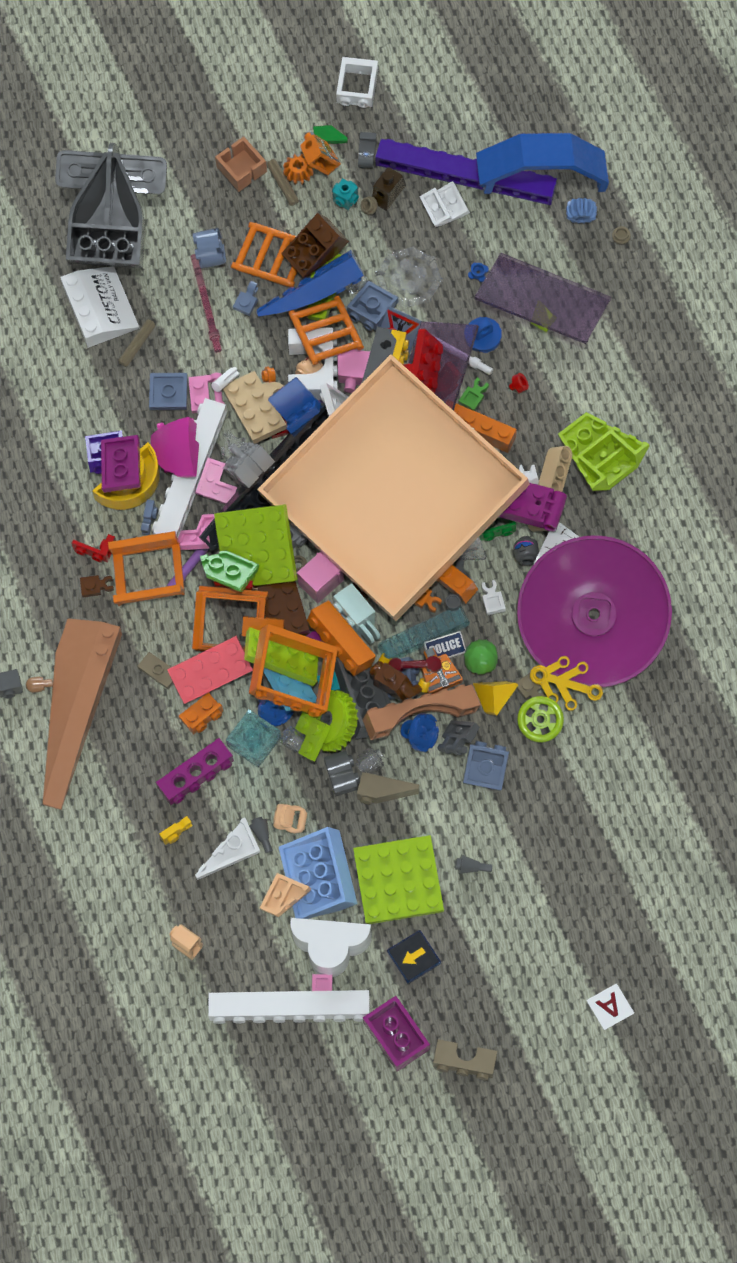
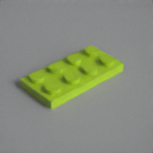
M249 627L246 631L244 660L254 663L260 631ZM269 640L264 668L314 686L317 683L318 656Z

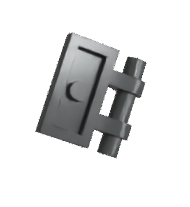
M451 720L442 735L445 740L442 744L438 745V750L444 754L462 755L467 753L468 749L464 744L471 743L480 727L475 722Z

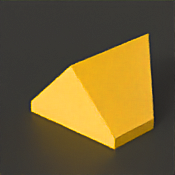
M507 681L473 683L484 712L496 716L518 687L517 683Z

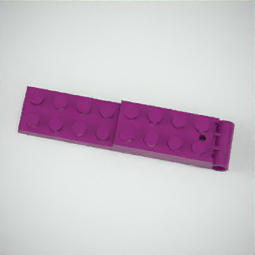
M529 483L530 485L499 516L554 532L557 530L567 495L561 491H554L553 488Z

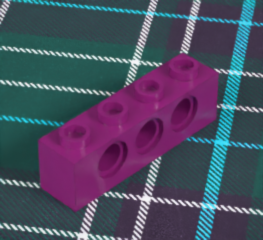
M218 738L156 781L157 788L170 805L178 804L184 800L185 795L189 792H196L202 783L213 780L217 776L216 773L230 768L232 762H234L233 755L221 739ZM210 759L217 760L214 765L207 764ZM194 770L201 771L199 776L191 775ZM179 781L185 782L183 787L178 788L175 786Z

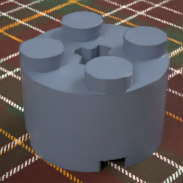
M219 228L192 234L194 244L197 245V249H195L196 259L199 260L201 269L226 264L225 248L221 241L222 236Z

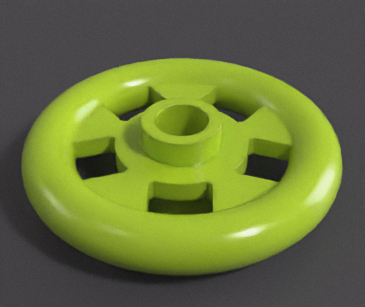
M536 696L523 703L519 709L517 721L519 729L525 737L535 742H547L554 739L562 730L564 716L562 709L554 700L544 696ZM540 704L547 705V711L539 710ZM529 708L535 711L531 718L526 715ZM551 714L556 715V723H550ZM538 716H542L544 718L543 723H539L537 721ZM530 722L536 728L533 732L527 727V724ZM548 727L550 732L542 735L540 729Z

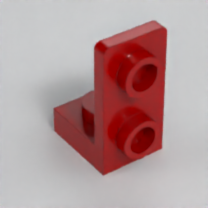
M108 534L107 538L102 540L99 549L76 540L72 541V546L79 555L84 556L87 554L92 556L91 558L97 562L104 561L108 563L112 555L108 542L116 541V538Z

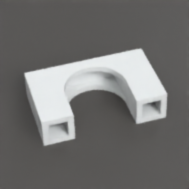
M333 328L315 329L306 332V335L310 340L332 333ZM288 329L289 355L307 354L296 329ZM337 339L313 346L315 354L333 349L334 346H337ZM337 355L323 359L325 362L324 366L315 373L288 375V382L297 377L317 400H322L320 385L327 383L338 390L337 381H334V377L338 376L337 365H334V361H337Z

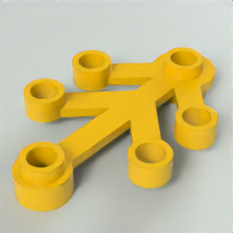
M561 656L557 662L547 667L543 665L533 667L530 672L531 680L535 684L542 686L548 698L554 695L556 697L555 702L557 703L559 696L552 691L548 682L556 684L566 702L565 706L568 710L576 709L577 701L571 697L567 688L586 693L594 701L599 700L603 695V689L598 684L588 686L569 680L578 674H584L588 671L589 666L586 662H579L575 668L559 676L550 673L559 668L568 667L570 659L567 656ZM561 659H566L567 665H562ZM579 665H585L586 670L581 671L579 669ZM538 671L543 673L542 678L537 677L536 673ZM592 689H598L599 694L594 695L592 693ZM569 701H573L575 703V706L573 708L568 706Z

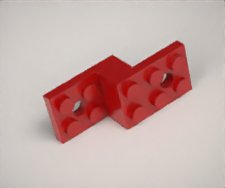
M418 329L413 364L402 365L435 394L438 386L437 379L440 371L443 344L426 329Z

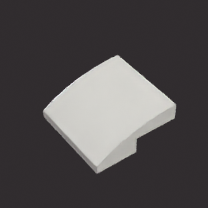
M453 181L438 190L433 188L419 196L435 227L442 226L470 213Z

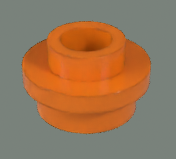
M269 366L264 368V371H262L263 382L270 383L276 381L274 368Z

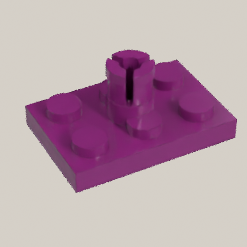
M138 435L101 440L103 492L141 487L140 439Z

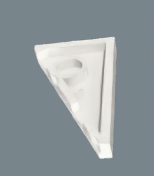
M245 817L240 820L239 825L233 832L231 831L228 834L227 839L216 848L209 860L199 868V871L195 874L197 880L260 853V849Z

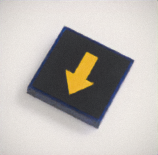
M418 930L387 950L388 955L407 984H410L441 964L440 959L421 930Z

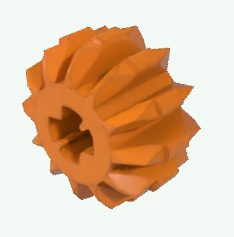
M294 153L293 158L288 157L287 162L283 165L284 175L287 176L289 182L293 180L295 185L298 181L303 185L304 179L309 181L310 176L314 174L313 167L308 165L302 153L299 157Z

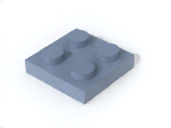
M150 373L149 409L187 410V373Z

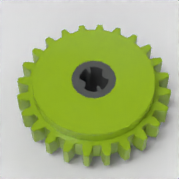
M331 690L327 712L316 717L331 726L321 747L323 751H340L342 746H347L346 743L350 742L355 734L358 720V710L355 708L356 703L352 702L353 698L349 697V694L342 691Z

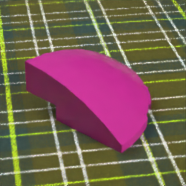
M190 417L170 422L151 435V446L156 453L158 464L166 472L169 471L177 477L183 478L196 477L199 452V443L195 440L197 423Z

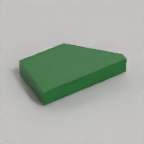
M332 125L313 126L314 134L325 140L328 144L348 143L347 137Z

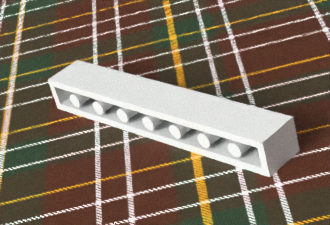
M207 398L204 399L203 404L200 403L197 410L199 415L197 420H194L197 423L195 440L199 443L196 477L183 478L177 477L174 473L172 474L171 481L173 482L171 488L168 487L166 490L165 503L161 504L158 515L160 516L158 521H155L153 524V534L175 531L178 538L180 531L183 530L196 496L195 492L207 458H210L227 415L226 404Z
M369 990L209 993L208 1016L210 1021H213L215 1024H223L229 1020L239 1024L245 1023V1020H253L254 1023H264L265 1020L283 1023L285 1020L292 1019L293 1022L298 1023L305 1022V1019H313L314 1022H325V1019L344 1022L345 1019H353L354 1021L361 1022L363 1017L370 1013Z

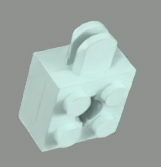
M352 583L333 596V606L359 636L362 635L369 644L374 643V639L378 640L381 638L379 631L374 627L375 610Z

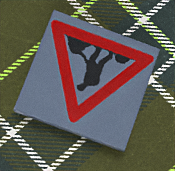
M388 306L381 327L394 328L397 331L406 332V340H409L408 350L410 354L421 320Z

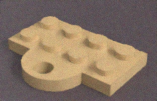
M255 371L230 382L222 389L254 444L285 430L287 427L280 413L268 401V398L281 389L283 385L277 382L262 384Z

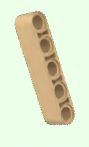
M552 447L548 450L538 485L563 492L572 460L570 447ZM528 525L529 529L532 532L548 531L543 528Z

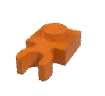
M427 589L414 604L420 608L427 605L428 609L435 613L437 609L432 606V603L441 604L442 600L439 597H431L432 591Z

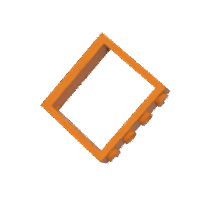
M267 624L260 629L249 694L254 695L260 700L272 701L275 705H285L290 707L291 710L306 712L312 717L321 716L328 709L338 647ZM269 640L323 658L316 704L261 686Z

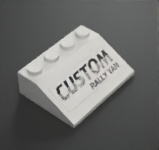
M114 266L78 270L60 277L88 348L140 329Z

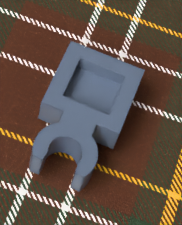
M147 499L144 519L141 525L142 535H150L153 519H157L158 508L154 500Z

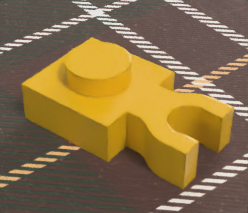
M188 816L159 833L165 845L176 842L183 831L192 827V822Z

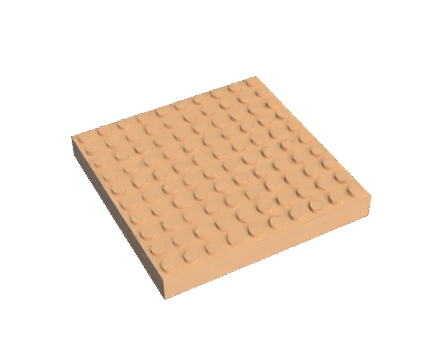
M390 354L257 490L271 506L286 504L289 522L393 620L397 621L530 484L528 478Z

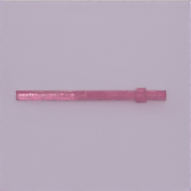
M192 254L190 257L209 327V339L213 343L215 353H219L222 351L219 341L220 333L216 329L199 260L196 259L195 254Z

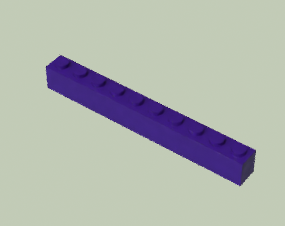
M392 139L380 140L375 156L376 166L390 167L393 170L445 182L453 181L458 185L483 190L479 183L477 159L465 158L462 155H452L445 151L438 152L427 147H416L409 143L403 144ZM521 171L495 182L492 192L552 205L557 187V178L551 175L536 174L533 171Z

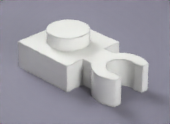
M492 580V588H487L485 582L482 583V590L487 594L482 596L487 616L506 611L501 591L495 592L497 586L495 580Z

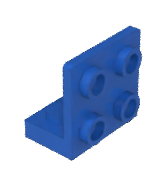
M297 377L268 398V401L287 421L286 429L291 434L320 412L321 403Z

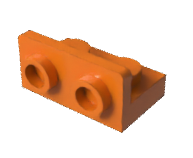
M208 692L181 713L179 719L194 735L196 732L200 733L205 730L210 721L220 718L223 706Z

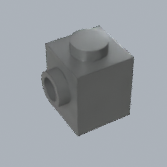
M17 669L0 673L1 698L8 699L14 697L15 694L23 693Z

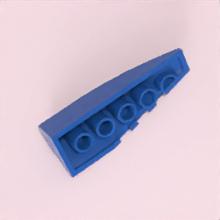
M350 250L316 270L314 277L302 279L297 288L290 287L282 293V298L277 296L258 308L257 314L258 316L282 313L315 303L335 292L339 294L346 289L345 286L360 282L362 280L361 277L364 276L363 271Z

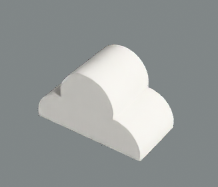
M291 918L290 925L293 940L301 950L308 952L310 964L317 974L332 975L333 977L340 975L347 968L350 956L363 953L371 942L370 924Z

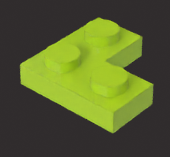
M302 711L295 729L305 734L306 737L298 753L309 760L316 761L331 726Z

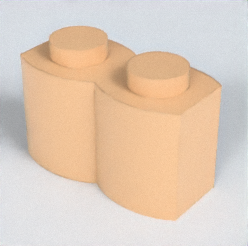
M182 924L175 926L169 934L172 946L191 960L195 958L203 947L201 938Z

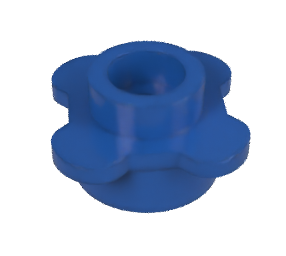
M473 263L468 277L483 282L486 279L485 275L489 268L482 263Z

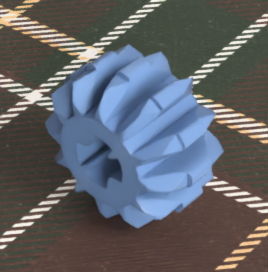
M586 198L572 199L567 202V219L578 224L592 222L596 219L597 215L596 202Z

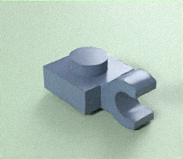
M251 281L246 293L240 292L233 305L234 310L248 316L251 315L258 302V299L254 297L259 289L257 283Z

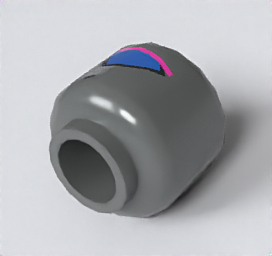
M522 536L514 543L515 559L524 566L534 564L539 554L538 542L530 536Z

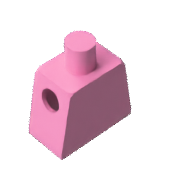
M351 350L337 355L339 383H345V392L353 393L356 385H361L370 351Z

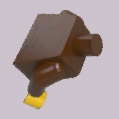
M382 653L379 660L370 669V675L374 677L373 684L400 702L407 698H412L421 692L427 693L431 682H425L424 678H420L419 683L413 686L405 674L388 664L392 658H386L384 653Z

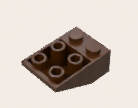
M317 213L281 254L305 278L338 255L349 240L327 217Z

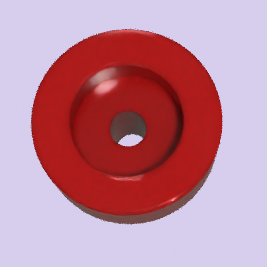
M518 373L512 376V383L509 384V388L512 391L516 389L519 393H522L529 388L526 377L522 373Z

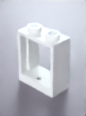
M342 57L336 93L337 103L344 106L358 105L361 108L373 106L378 75V61ZM346 72L371 75L368 94L343 91Z

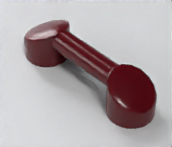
M430 656L427 660L401 661L399 658H393L388 663L400 672L408 668H427L430 672L437 673L442 668V662L436 656Z

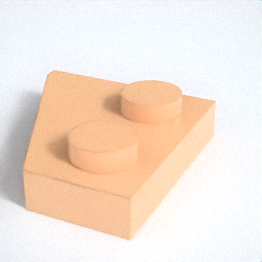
M277 873L260 909L280 917L309 893L311 888Z

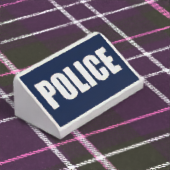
M460 631L424 642L425 651L434 648L437 656L447 654L451 658L464 654L466 650Z

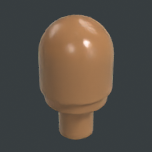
M40 676L31 677L26 681V689L32 693L42 692L45 690L44 687H53L52 679L44 680Z

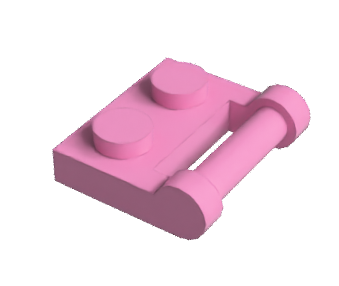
M221 373L188 377L192 413H197L200 403L203 404L205 398L209 399L208 383L217 380L222 375ZM222 390L220 392L214 391L215 401L225 404L222 400Z

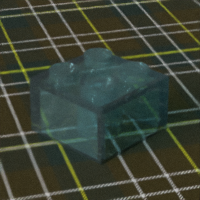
M248 710L226 738L228 748L259 768L280 741L281 732L260 716Z

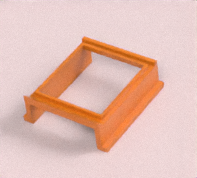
M175 531L108 542L114 561L117 594L113 595L114 604L117 603L118 606L126 603L180 594L185 595L180 541L176 537ZM172 548L176 585L130 593L126 592L123 556Z
M199 586V590L196 592L192 649L206 651L218 645L203 643L206 597L257 602L256 618H264L268 592L245 589L239 592L232 588Z

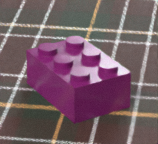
M394 996L363 1017L364 1025L397 1072L430 1050L429 1042L397 996Z

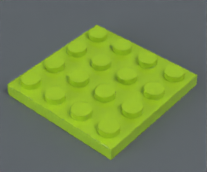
M286 504L214 514L219 550H227L259 564L257 573L251 579L254 586L298 580Z
M431 835L353 848L366 924L444 912Z

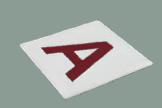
M617 983L586 1000L604 1030L634 1014Z

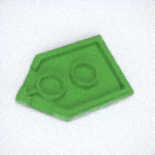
M227 550L220 551L219 554L208 556V554L200 556L207 578L239 592L245 589L259 568V564Z

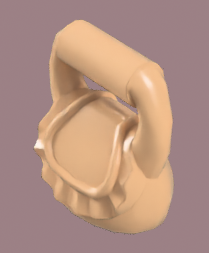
M278 804L275 810L273 826L276 829L286 830L290 833H301L305 830L307 812L300 806ZM295 811H300L297 829L292 827Z

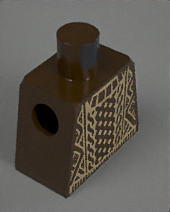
M390 167L386 168L373 186L372 197L376 199L377 206L385 211L390 208L406 187L403 175Z

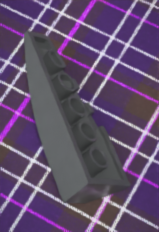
M336 657L334 671L340 691L349 694V697L353 698L352 702L356 703L355 708L358 710L357 727L354 732L355 738L369 737L363 718L369 709L374 707L379 709L390 704L388 694L373 684L374 677L370 675V668L353 676L344 667L341 660Z

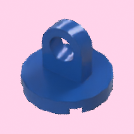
M479 317L467 325L465 340L472 350L488 353L495 350L501 342L502 330L494 319Z
M259 699L258 715L266 725L280 726L291 718L293 710L286 711L283 705H275L272 701Z
M420 713L413 720H407L402 724L401 735L409 740L414 750L427 752L429 748L435 745L438 739L439 729L435 723L437 720L432 714Z

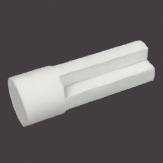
M230 368L211 384L213 390L220 392L238 377L239 372H237V368Z

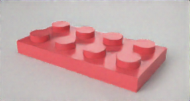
M236 635L167 669L183 703L186 704L253 671V667L249 661L244 660L245 651Z

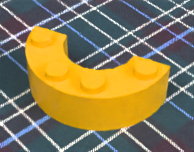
M147 442L140 448L141 487L103 492L101 482L92 490L94 499L101 505L116 510L131 509L146 502L155 492L160 478L159 464L152 446Z

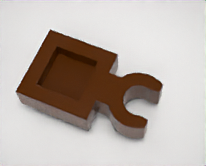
M99 575L81 577L82 598L101 595V590L107 592L114 591L113 586L106 585L107 582L113 581L112 576H106L103 580L99 579Z

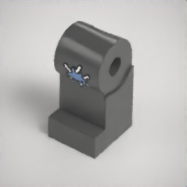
M360 132L358 167L373 168L377 133Z

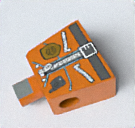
M308 132L304 136L305 141L300 147L309 166L329 175L341 165L325 140L319 138L313 132Z
M434 648L423 652L426 660L430 656H436L442 662V668L437 673H432L427 668H421L424 681L431 682L427 694H437L443 689H449L462 683V676L447 654L437 656Z

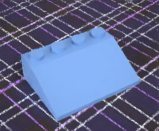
M326 827L279 846L285 876L311 888L309 893L293 905L295 918L309 919L341 911L357 904L339 830Z

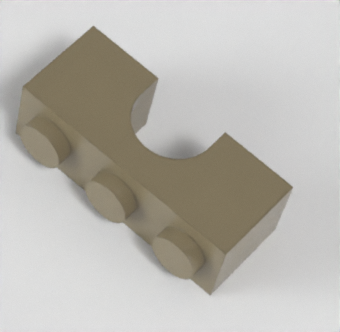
M438 1039L433 1067H437L436 1070L440 1072L457 1071L456 1074L460 1076L472 1074L476 1075V1078L480 1080L493 1079L497 1051L478 1047L476 1056L472 1060L464 1061L457 1055L458 1043Z

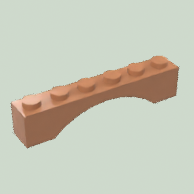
M463 684L449 691L448 689H443L437 694L430 695L428 693L418 699L408 698L399 704L390 703L383 708H371L365 714L363 722L370 740L389 736L392 729L400 721L413 714L438 711L461 717L475 713L481 704L473 685L465 686Z

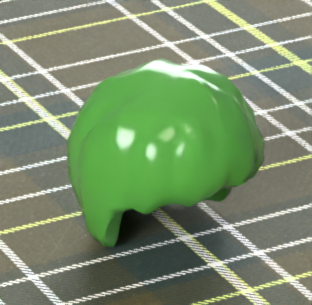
M478 639L467 646L464 662L469 671L478 675H484L495 669L498 655L497 648L492 642L487 639Z

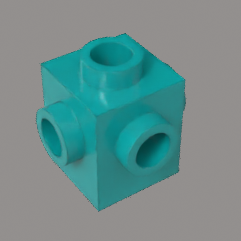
M342 178L332 189L333 202L346 210H349L359 198L358 187L350 180L347 181Z

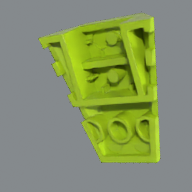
M587 412L558 433L564 446L570 447L572 459L592 491L610 490L638 468L650 447L649 443L641 442L635 436L627 435L621 432V429L615 426L611 427L607 425V422Z

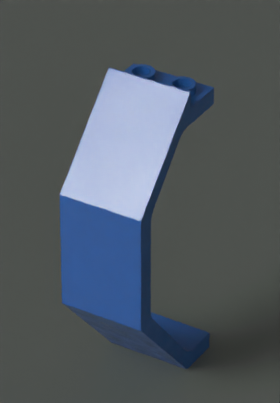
M571 133L518 134L476 153L480 187H483L484 194L492 193L495 182L524 170L571 169L597 181L598 192H605L609 184L605 151Z

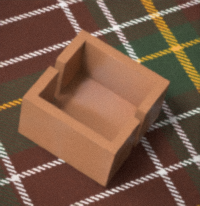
M244 136L231 145L232 159L229 148L215 156L217 168L238 192L251 184V179L255 181L267 172L265 159Z

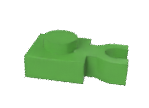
M477 377L474 381V387H467L458 400V404L476 411L484 399L482 393L487 391L489 384L486 382L483 387L478 386L480 379Z

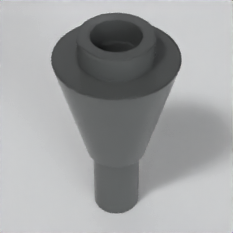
M258 817L251 820L252 824L249 827L262 843L265 853L273 851L269 842L267 819Z
M461 854L460 858L456 859L455 870H458V874L479 871L492 872V864L480 863Z

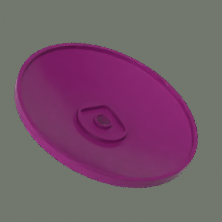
M582 536L554 546L544 553L531 567L519 593L517 606L518 626L528 652L538 665L547 667L557 662L561 656H567L570 659L568 667L559 668L550 674L559 676L575 668L579 662L583 661L588 664V671L584 674H578L569 680L588 686L598 684L602 688H607L635 678L645 671L658 657L670 631L672 620L671 597L662 573L655 563L641 550L613 537ZM597 610L600 616L598 619H591L589 612ZM561 659V664L567 665V660ZM581 664L579 665V669L581 671H585L586 666Z

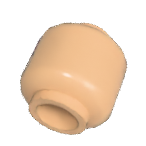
M309 357L297 364L295 374L315 373L323 367V364L319 361L317 365H313Z

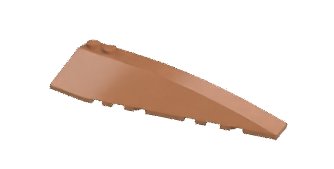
M67 619L55 654L43 805L62 810L122 637L119 626L99 621Z

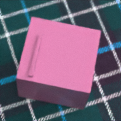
M321 551L317 552V555L297 572L298 585L317 603L321 602L344 581L343 572Z

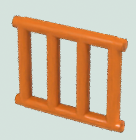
M249 222L248 228L250 229L236 262L231 264V268L280 285L294 287V279L298 271L293 266L287 279L277 276V273L284 259L281 253L296 236L258 223ZM256 231L265 233L266 237L253 267L243 265ZM273 237L283 239L270 273L261 271L260 267Z
M335 296L334 300L297 312L294 310L289 312L290 319L313 365H317L320 360L354 349L362 350L364 348L340 296ZM337 307L340 313L304 326L301 325L299 320L300 318ZM340 321H344L347 327L310 340L306 335V332ZM347 335H351L353 340L351 343L315 354L312 348L313 346Z

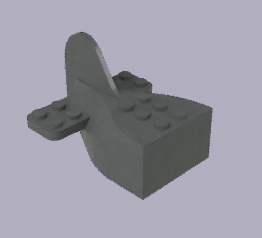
M110 143L108 152L104 153L62 150L57 154L56 184L61 188L81 189L71 206L68 219L66 260L69 263L143 268L145 219L136 193L157 195L164 193L167 178V162L164 158L120 154L116 143Z

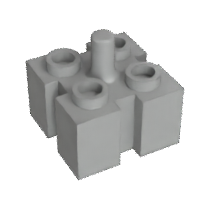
M248 442L238 448L235 444H232L229 449L236 457L231 456L225 462L226 465L223 469L238 485L249 488L259 478L258 476L265 472L275 461L261 445Z

